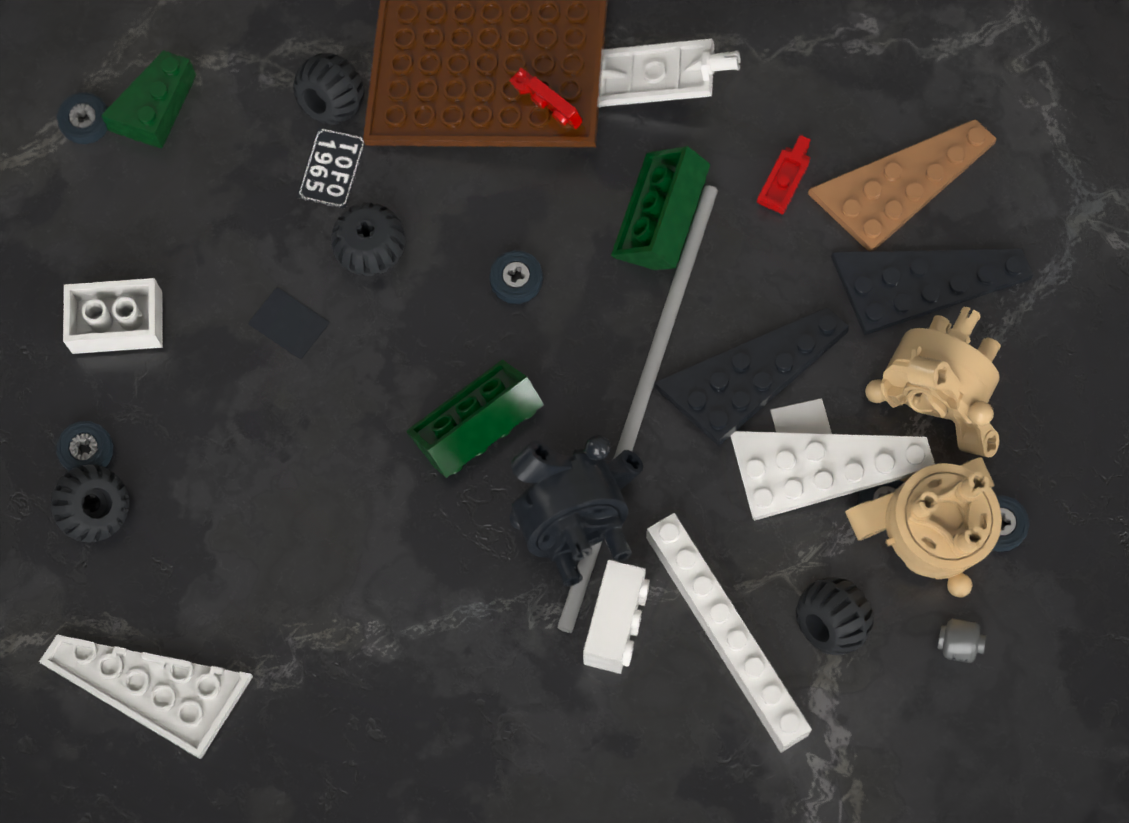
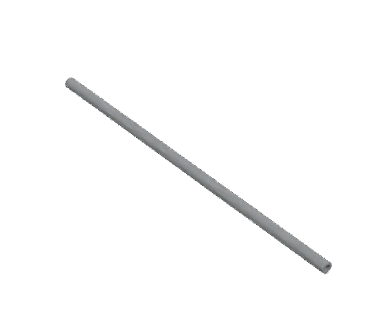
M706 185L703 188L613 460L623 450H633L718 190L713 186ZM602 541L591 546L593 553L587 557L585 552H582L584 559L579 560L578 569L583 576V580L570 587L557 626L561 631L572 633Z

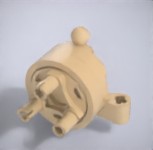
M963 307L953 328H951L952 324L949 323L950 321L947 318L936 315L928 329L915 328L908 330L883 373V379L872 380L868 383L865 393L868 400L873 403L887 401L892 408L906 404L916 412L953 420L956 427L959 450L984 457H992L997 452L1000 440L998 432L990 424L994 412L988 402L1000 379L999 373L992 362L1001 345L992 338H984L978 350L969 345V336L981 316L977 311L973 310L969 317L970 308Z
M982 457L968 461L960 466L947 463L927 466L911 477L900 479L904 483L893 493L873 501L861 503L845 511L858 541L887 530L889 537L885 541L887 546H893L895 552L911 571L935 579L948 578V591L951 595L959 598L967 596L972 589L971 579L968 575L963 574V572L983 560L992 551L1001 531V510L997 497L991 489L995 484Z

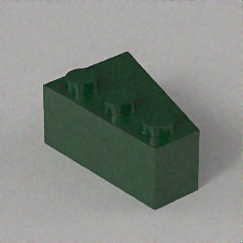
M163 50L101 115L108 130L162 149L197 76L190 59Z

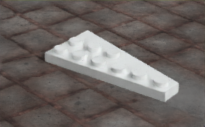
M735 431L731 435L754 521L911 477L919 470L935 465L927 437Z
M61 635L55 637L39 661L44 666L199 759L203 757L253 677L249 673H239L219 667L204 666L190 661L130 651L125 648L96 644L91 641Z

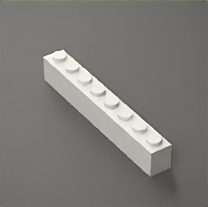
M675 513L647 528L646 538L780 752L807 737L812 729Z

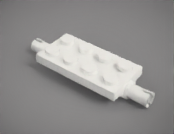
M712 39L605 49L603 53L599 107L712 96L713 74L715 71L739 70V63H741L739 51L714 53V42Z

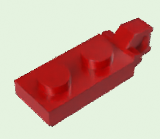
M520 68L509 80L521 95L530 94L531 100L541 109L548 107L553 111L551 115L561 125L565 126L568 123L576 130L583 123L581 116L574 106L537 77L531 76L523 68Z
M800 135L793 149L786 147L785 150H782L757 198L758 204L784 215L809 166L811 157L807 156L806 153L810 147L811 139Z

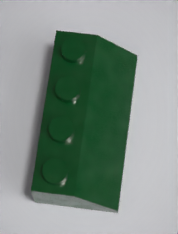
M688 146L646 153L611 256L615 259L652 270L676 268L703 185L706 181L710 163Z
M502 359L406 432L434 468L447 478L459 472L464 464L472 458L483 454L488 449V446L496 440L507 436L512 431V428L520 422L531 418L544 404L528 377Z

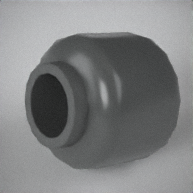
M951 618L947 625H941L938 649L943 650V656L946 659L972 663L976 659L977 653L984 654L986 635L980 634V625L977 622Z

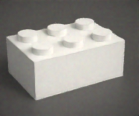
M155 278L65 284L63 342L72 354L163 347L162 290Z
M608 560L583 651L585 665L621 674L623 665L629 667L634 641H630L631 635L637 636L641 622L642 611L638 610V606H645L649 591L650 580L645 579L646 569Z

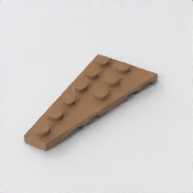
M975 119L809 189L808 194L868 252H873L993 146L997 138Z

